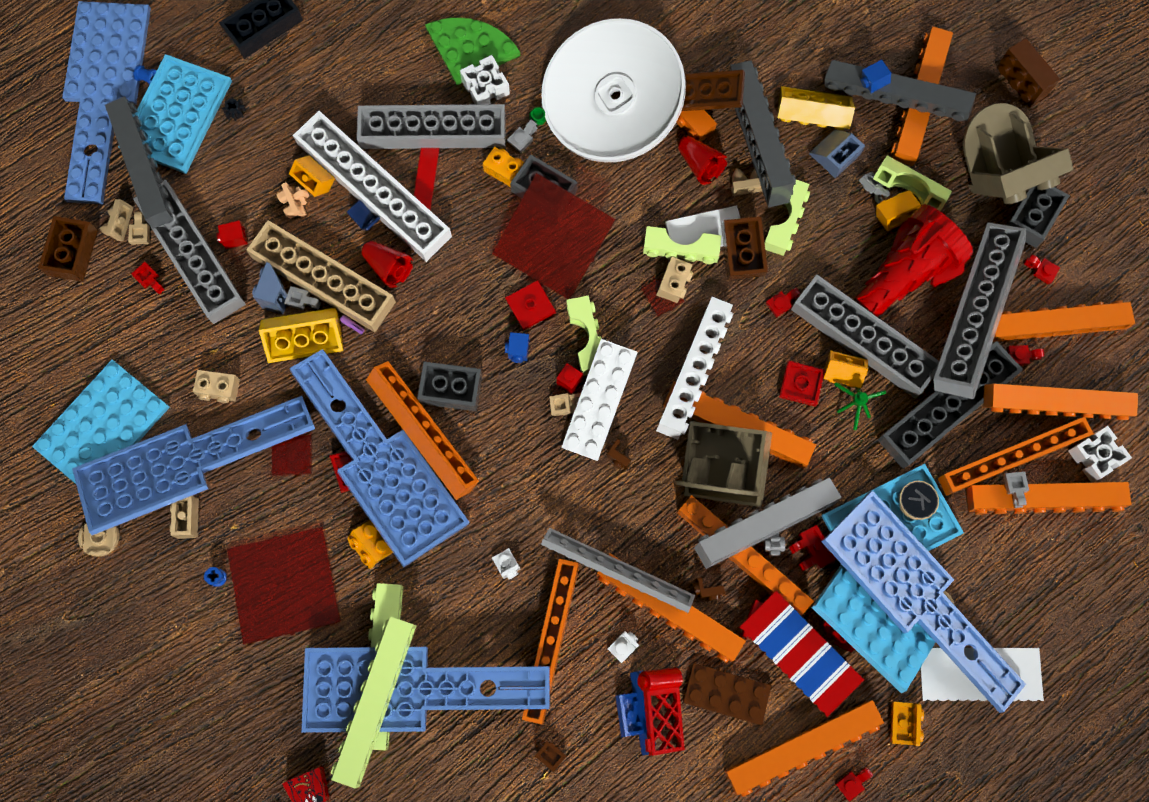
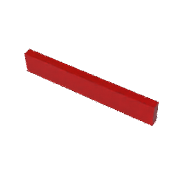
M421 148L414 197L430 211L440 148Z

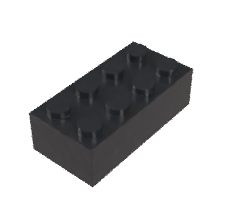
M253 0L220 21L219 24L240 55L246 59L302 22L303 19L299 9L292 0Z

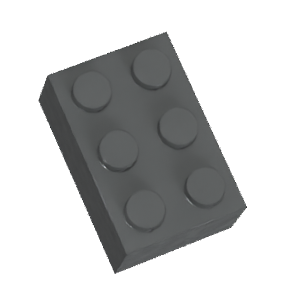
M531 154L510 183L512 193L557 220L577 192V181Z
M1034 186L1027 189V198L1018 203L1006 224L1007 226L1025 228L1026 243L1035 248L1044 241L1070 196L1056 187L1038 190Z
M424 362L417 399L423 405L477 411L482 371L478 368Z

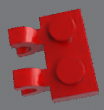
M817 525L800 533L799 537L801 540L788 547L792 554L806 547L811 558L799 564L802 571L813 565H816L819 570L837 560L821 542L824 536Z

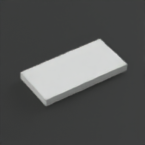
M737 206L665 221L669 238L677 244H692L703 233L721 235L720 247H723L721 228L723 221L740 219Z

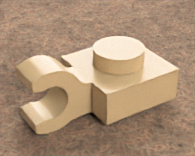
M134 212V224L129 225L128 243L131 245L150 243V226L145 224L146 220L142 212Z

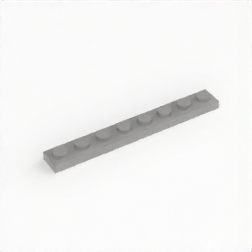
M549 528L542 540L541 545L550 550L565 555L623 584H627L660 601L666 602L679 610L688 613L695 597L694 594L556 530Z

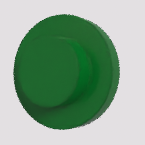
M540 107L534 108L529 114V119L537 123V126L543 125L546 122L545 111Z

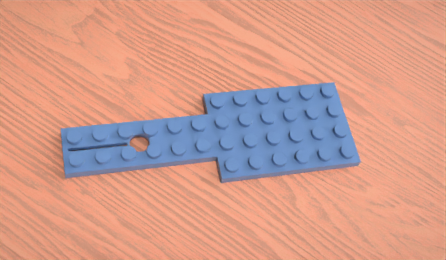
M78 1L62 97L65 101L80 102L64 196L66 202L103 204L114 137V130L105 104L124 96L129 102L137 104L140 81L134 79L133 73L137 65L143 64L151 11L149 5ZM91 144L96 145L98 148L97 152H94L91 156H86L84 153L85 148Z
M323 349L290 368L292 375L353 460L338 469L337 473L403 568L469 525L468 519L405 431L401 430L386 439ZM336 399L343 400L346 404L345 409L342 412L333 411L330 407L332 401Z
M300 396L195 438H191L189 429L185 424L72 468L89 533L95 535L205 491L209 488L203 473L314 430L315 427L303 397ZM257 429V431L261 432L258 439L253 441L247 439L251 430Z
M873 490L870 491L821 542L904 634L908 633L918 622L999 713L1005 712L1024 688L1025 682L943 593L954 579ZM966 645L974 648V660L966 658L964 654Z
M376 647L305 648L301 732H346L349 721H353L355 712H353L355 703L361 699L363 693L361 692V686L370 674L368 672L371 660H375L377 654L375 652ZM409 647L379 732H425L427 710L550 709V667L427 668L428 647ZM486 680H491L496 685V691L490 697L484 696L480 691L481 684ZM520 686H545V687H520ZM499 687H500V689H531V690H499Z

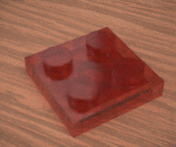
M311 435L296 436L272 446V476L312 474Z

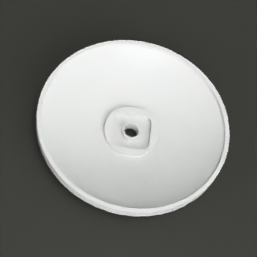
M631 19L602 20L575 32L555 52L543 79L542 107L550 129L557 139L570 151L578 156L597 162H620L633 159L648 152L668 135L677 122L683 108L686 80L684 68L677 51L671 42L658 30L648 24ZM614 92H620L618 99L611 98Z

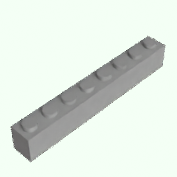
M830 478L826 480L818 479L811 484V487L806 488L804 486L797 490L795 495L791 496L788 494L780 499L781 502L777 504L774 502L769 503L764 507L765 510L761 512L755 510L747 515L748 518L744 520L739 518L731 523L732 526L728 528L723 526L717 529L712 536L708 534L698 539L699 543L694 549L707 569L835 505L842 498Z

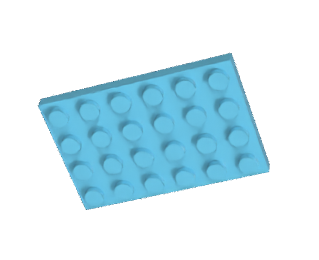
M165 54L137 108L138 112L135 113L142 122L143 126L140 128L144 130L148 138L145 142L149 144L153 152L151 158L153 157L156 163L187 174L232 83L230 77Z
M111 360L32 447L76 484L72 468L138 443L170 407L114 360Z
M925 464L873 489L878 497L928 551L964 533ZM913 481H925L932 485L939 497V506L936 512L924 520H913L907 517L899 506L898 498L901 489ZM869 492L821 515L829 531L831 532Z
M842 564L811 607L900 693L907 691L936 643L918 622L908 633L904 634Z

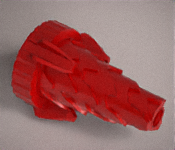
M923 204L901 225L894 239L891 251L887 255V259L879 267L877 273L865 283L867 286L855 299L859 305L878 317L897 299L901 301L909 292L916 290L925 281L931 280L930 284L936 287L961 275L964 272V264L971 258L973 247L965 234L951 219L935 207Z

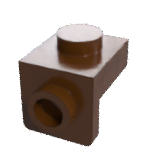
M621 440L611 441L606 449L608 451L607 458L612 461L611 464L616 468L626 470L631 460L616 451L621 444Z
M702 577L697 578L696 583H694L695 595L699 594V599L719 600L721 599L720 596L725 594L724 585L704 589Z
M542 740L535 748L537 752L535 757L552 772L567 757L550 740H547L546 743Z

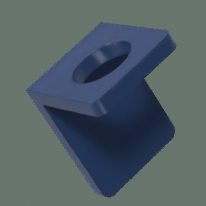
M360 200L347 211V214L363 231H368L380 219L379 216H374Z

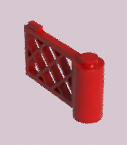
M676 667L643 671L639 674L637 680L638 686L644 693L647 728L645 748L646 752H649V756L685 750L679 691L683 677L681 671ZM670 693H673V703L670 706L666 699ZM651 696H655L659 700L655 708L651 705ZM662 705L668 709L664 717L659 713ZM671 714L675 716V723L673 726H671L668 722V719L670 718ZM655 717L661 721L657 729L653 726ZM664 726L670 730L666 738L660 733ZM673 735L677 737L676 747L669 743ZM658 737L663 743L658 750H655V741Z

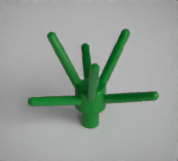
M834 383L836 387L853 397V401L838 409L837 413L853 405L857 406L853 426L854 431L857 430L861 407L863 406L867 418H871L866 405L868 399L886 394L884 390L867 395L861 392L858 387H855L857 393L855 394L839 383Z

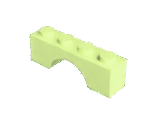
M886 156L873 180L888 188L902 187L910 190L918 197L921 205L928 204L939 211L942 210L952 192L889 156Z
M796 180L790 203L784 204L788 209L789 219L780 225L770 227L765 240V250L784 256L786 250L790 251L793 240L790 239L791 235L796 234L799 226L796 223L797 218L802 217L805 209L802 207L803 201L807 202L810 191H807L808 183Z
M647 226L643 254H647L649 257L665 256L667 259L675 257L688 262L697 260L703 261L705 264L717 263L719 259L721 235L703 233L696 242L689 245H681L669 238L665 228Z
M589 295L566 300L570 324L582 327L589 337L586 347L578 352L579 366L583 376L588 375L600 340L602 339L601 336L598 337L596 330H599L598 320L593 318L595 306L593 301L590 302Z

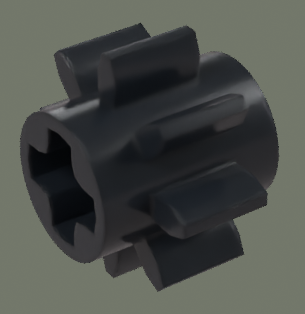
M232 97L224 101L225 107H222V110L227 119L233 118L237 121L241 117L244 118L243 111H246V108L241 99L235 100Z

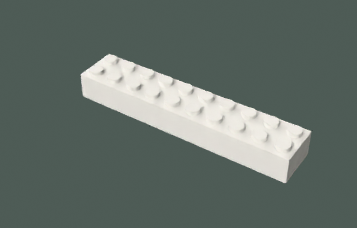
M320 111L293 135L298 146L334 176L355 198L362 201L375 216H379L380 220L426 262L452 237L448 226Z

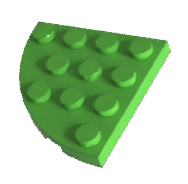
M447 18L425 25L456 85L462 83L460 70L472 64L474 67L480 65V60L490 55L494 57L498 66L520 56V51L508 36L497 28L479 20Z

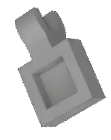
M531 119L524 130L519 127L507 139L508 143L522 153L533 142L531 135L538 129L536 127L537 123Z
M871 171L862 176L859 182L866 191L875 194V201L879 204L884 201L881 194L887 198L890 196V192L882 187L883 184L873 180L875 174Z
M290 286L284 304L300 310H304L305 305L319 310L321 302H318L319 300L309 297L310 293L307 290Z
M1026 473L1004 474L1007 494H1013L1014 508H1022L1023 505H1027L1024 493L1029 491Z

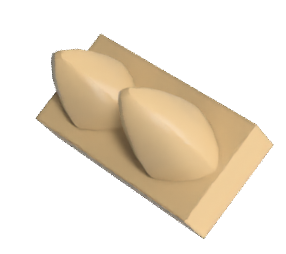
M739 168L735 169L732 176V196L762 192L755 169L752 171L749 180Z
M115 199L114 205L108 210L110 215L108 223L100 227L103 234L117 241H124L134 207L121 199Z

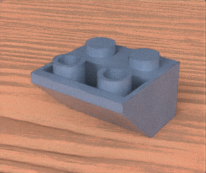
M835 129L809 154L836 178L861 155L865 145L852 133Z
M266 262L265 267H262L260 270L259 282L253 288V298L262 309L283 315L286 309L284 302L287 292L279 275L272 265Z

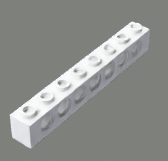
M711 297L656 430L657 432L677 440L680 434L685 435L689 425L685 423L687 417L692 418L696 408L692 406L693 402H698L701 396L700 385L704 386L709 376L705 374L706 370H711L715 361L712 358L713 353L717 354L721 343H718L719 338L723 339L728 329L724 327L725 323H730L734 314L730 312L732 304ZM700 350L706 351L707 354L702 353ZM680 398H686L688 402H684ZM673 414H679L681 418H676Z

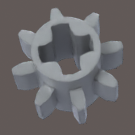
M779 533L763 540L764 552H769V556H779L780 552L785 551V538L779 537Z

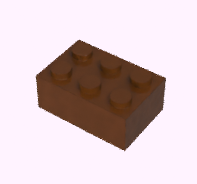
M1026 38L1009 48L997 66L1000 74L1009 81L1011 87L1019 93L1022 100L1029 107L1047 97L1060 80Z
M53 216L38 269L47 276L83 282L98 230L87 221Z
M761 216L724 220L721 228L727 279L765 276L768 268Z

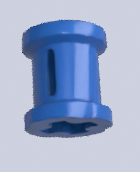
M137 65L134 69L133 77L137 81L142 80L150 85L157 70H149L143 65Z
M211 567L205 571L204 580L209 585L219 587L225 584L227 574L222 569ZM216 574H218L219 577H218V578H215V580H213L212 577H213V576H216Z

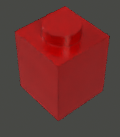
M240 220L218 225L217 239L219 244L222 243L226 249L248 244L245 228Z
M567 363L557 376L556 383L573 394L583 380V373Z

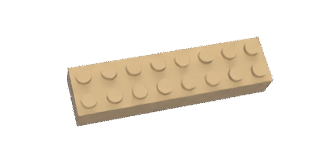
M267 220L246 250L254 260L264 266L266 262L270 263L277 274L300 288L307 290L310 294L336 308L374 333L396 303L392 294Z

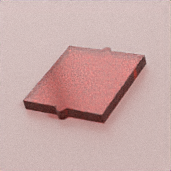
M663 277L658 280L654 279L652 283L641 288L657 316L669 310L672 311L674 307L684 303L682 298L676 303L656 296Z

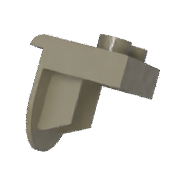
M1005 103L986 106L973 116L965 130L963 150L972 181L968 186L974 194L1001 197L1004 204L1016 203L1027 198V189L1034 186L1038 190L1055 187L1061 183L1059 176L1074 170L1068 148L1036 146L1029 119L1016 106Z
M690 421L682 481L674 480L673 484L685 486L684 496L692 495L697 498L761 507L764 497L772 432Z

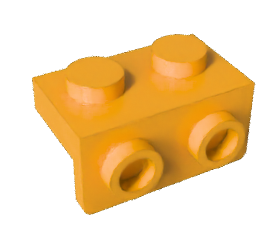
M371 520L352 530L347 538L350 547L356 550L362 563L367 565L369 569H372L377 562L392 554V550Z
M892 702L890 743L920 746V742L923 741L924 737L923 730L921 729L924 710L921 708V704Z

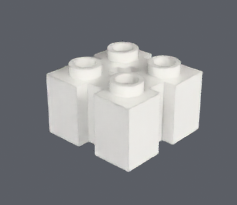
M492 55L480 60V65L474 67L472 64L460 70L462 83L466 90L471 93V98L475 105L491 104L490 99L495 97L499 100L510 94L509 83L503 73H499V66Z
M1108 426L1098 430L1086 438V440L1068 450L1076 463L1082 462L1086 468L1082 471L1091 483L1103 478L1112 472L1113 469L1132 458L1123 445L1118 447L1115 444L1114 440L1117 437Z

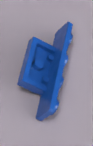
M643 671L631 672L630 678L633 693L615 696L621 737L639 735L642 755H649L645 748L647 728L644 693L637 683L639 674Z

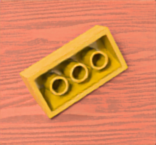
M781 86L777 117L784 122H791L793 120L803 125L813 123L818 127L833 126L837 130H845V128L850 129L855 106L853 98L850 96Z
M336 308L261 319L259 333L268 363L309 357L322 349L326 354L343 351L341 327Z

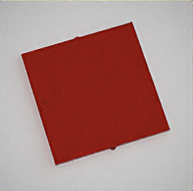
M536 173L519 206L513 212V217L492 254L533 279L538 280V282L563 297L571 299L591 262H594L595 255L616 219Z
M323 527L280 537L274 536L272 539L227 549L243 645L288 634L294 635L297 632L341 622Z

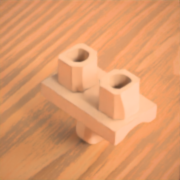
M286 182L281 185L283 190L276 195L281 203L289 202V206L283 209L285 216L288 218H293L297 215L300 217L306 216L307 213L303 205L307 203L305 199L309 197L308 191L301 190L300 187L288 186Z

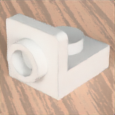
M509 548L492 557L503 579L508 578L510 580L519 574L517 571L521 569Z
M624 631L608 650L622 663L639 646L637 644L638 638L632 632L627 633Z

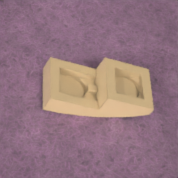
M581 393L550 396L552 416L574 414Z

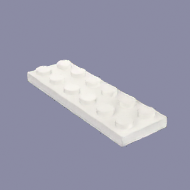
M603 339L600 340L561 448L596 461L599 460L638 352Z

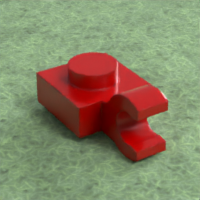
M1031 255L1024 263L1025 266L1035 270L1033 276L1048 285L1053 282L1060 269L1059 266L1045 258L1040 262L1039 258L1035 255Z
M146 262L131 273L145 289L150 285L159 295L165 290L156 281L159 275Z
M797 288L792 289L787 295H784L781 291L766 301V305L775 317L778 318L793 307L790 302L797 299L801 293Z
M1028 345L1007 347L1008 354L1020 366H1027L1030 364V360H1041V357H1044V349L1029 351Z
M866 767L857 775L850 771L836 782L835 785L850 802L865 790L862 783L870 779L873 774Z

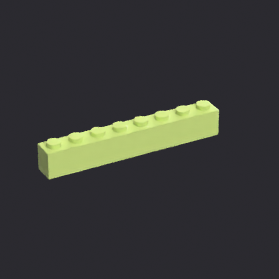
M377 583V588L373 589L372 599L375 600V608L371 609L370 619L373 620V628L369 629L368 639L371 640V647H376L377 642L382 640L384 635L382 628L386 620H389L390 617L400 620L403 597L402 585ZM379 732L373 750H388L390 732Z
M393 617L385 621L382 628L384 635L382 640L377 642L375 652H377L375 660H371L368 667L370 674L361 686V692H363L361 699L357 700L353 712H355L353 721L350 720L346 728V733H348L346 741H343L338 753L341 755L331 770V774H333L332 781L352 788L360 787L416 625Z

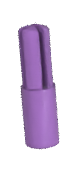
M345 315L340 318L343 324L359 334H363L364 328Z

